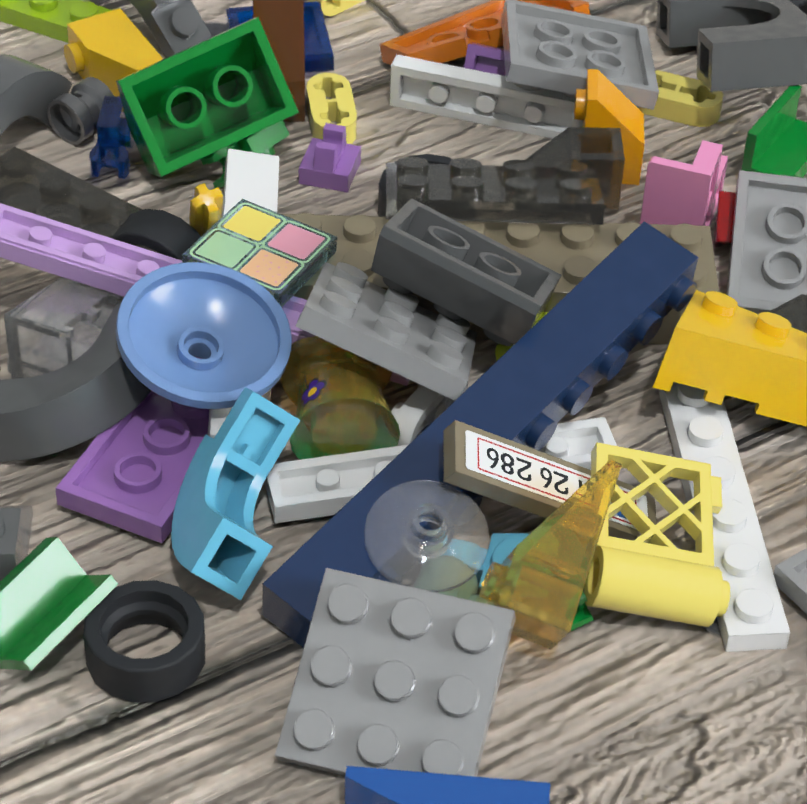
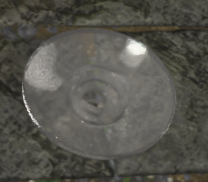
M416 480L394 486L375 501L366 518L364 541L371 562L389 581L440 593L460 587L479 571L488 552L489 529L487 521L478 505L464 492L442 482ZM419 522H432L438 525L439 528L436 530H426L420 526Z

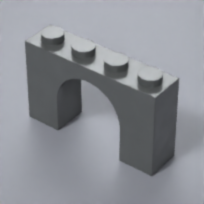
M657 0L656 34L669 48L697 46L696 77L710 92L807 84V15L790 0Z

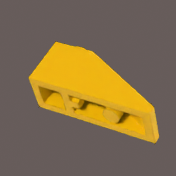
M121 8L67 23L69 44L64 46V56L70 71L78 73L83 80L87 77L101 80L119 102H121L116 83L117 80L163 60L161 55Z

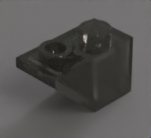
M568 127L515 166L513 180L516 208H534L539 210L547 208L619 209L625 163L620 128Z

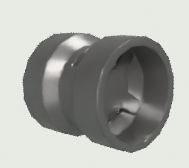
M94 77L85 78L72 87L70 94L63 93L50 102L47 107V118L55 133L63 141L73 145L83 142L93 134L94 128H102L115 119L118 113L117 102L113 93L101 80Z

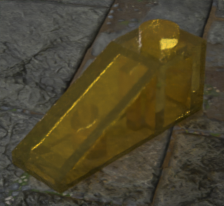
M610 459L521 541L501 564L493 561L482 583L479 597L488 600L487 604L515 610L516 618L512 630L513 635L551 650L570 632L620 473L621 463Z

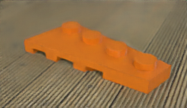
M505 0L488 1L381 43L382 62L391 65L396 55L444 63L465 57L469 43L495 48L504 46L501 15ZM518 0L590 15L589 2L582 0Z

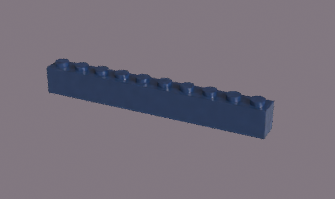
M644 221L262 584V615L304 648L326 568L401 585L403 575L415 563L422 566L424 562L429 561L439 549L443 536L455 524L460 527L465 525L477 512L483 495L444 482L443 430L454 420L535 450H541L553 436L557 423L567 413L571 415L577 414L588 402L593 392V387L603 377L607 380L615 377L624 366L629 352L638 343L643 346L648 344L659 331L663 318L672 309L679 312L689 303L697 288L693 278L699 257Z

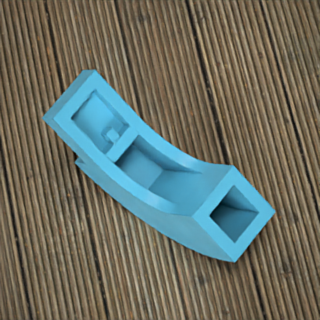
M246 387L243 389L216 436L212 438L206 434L200 443L183 479L175 504L171 530L172 548L178 562L193 574L239 600L244 596L273 547L261 539L254 530L253 516L259 492L270 470L300 422L295 416Z

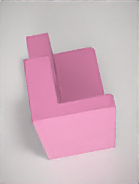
M702 140L693 165L656 156L651 157L647 166L640 224L645 221L648 224L711 226L717 210L719 191H723L728 156L722 155L723 145Z

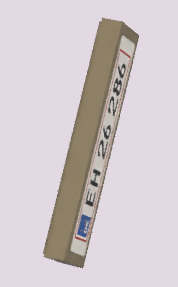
M454 420L443 430L444 482L591 534V470ZM611 478L625 494L635 488L633 485ZM647 492L635 500L634 503L656 525L655 498ZM608 499V506H609V505H611L612 503H611V501ZM621 512L608 519V536L634 541L642 535Z

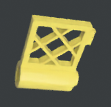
M596 442L591 451V556L584 583L587 606L710 627L716 617H722L726 613L730 600V584L728 581L723 580L720 568L714 566L712 513L718 514L722 509L721 477L711 476V464ZM608 465L626 468L641 484L625 494L608 476ZM668 477L693 481L694 498L683 505L662 482ZM647 492L670 514L656 525L634 503L635 500ZM608 499H609V500L611 501V503H612V504L609 505V506H608ZM621 512L642 535L634 541L608 536V519ZM678 522L695 540V552L677 549L663 532Z

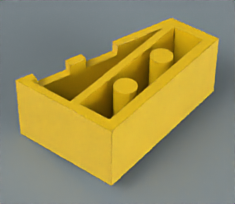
M696 290L674 329L652 388L670 392L673 382L703 389L705 390L703 395L704 401L722 405L726 395L757 403L754 410L758 415L807 427V333L791 327V323L780 315L771 312L757 314L739 307L735 299L717 291L703 293Z

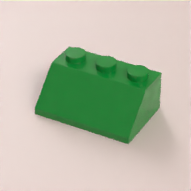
M259 17L248 20L116 81L131 135L148 172L159 177L165 176L299 113Z

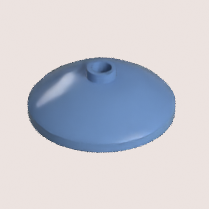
M187 262L172 264L143 276L124 296L116 321L118 349L133 375L150 390L170 401L202 409L233 407L245 387L261 396L267 393L284 373L292 346L291 329L288 319L273 295L247 275L228 267L210 263Z

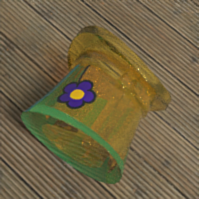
M317 336L307 337L292 343L290 357L281 376V383L289 399L297 406L296 418L300 420L290 438L291 448L295 455L301 460L397 446L400 438L399 425L388 407L383 394V389L388 384L392 371Z

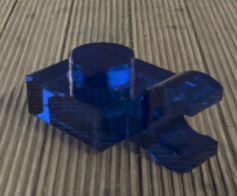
M104 96L97 123V143L89 154L91 176L99 177L101 168L109 167L118 168L119 179H125L130 173L129 153L126 148H133L134 139L127 125L121 98L119 96Z

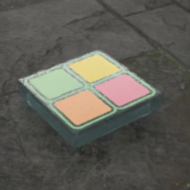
M241 199L182 254V263H210L236 270L262 285L283 307L325 262L336 253L337 237Z

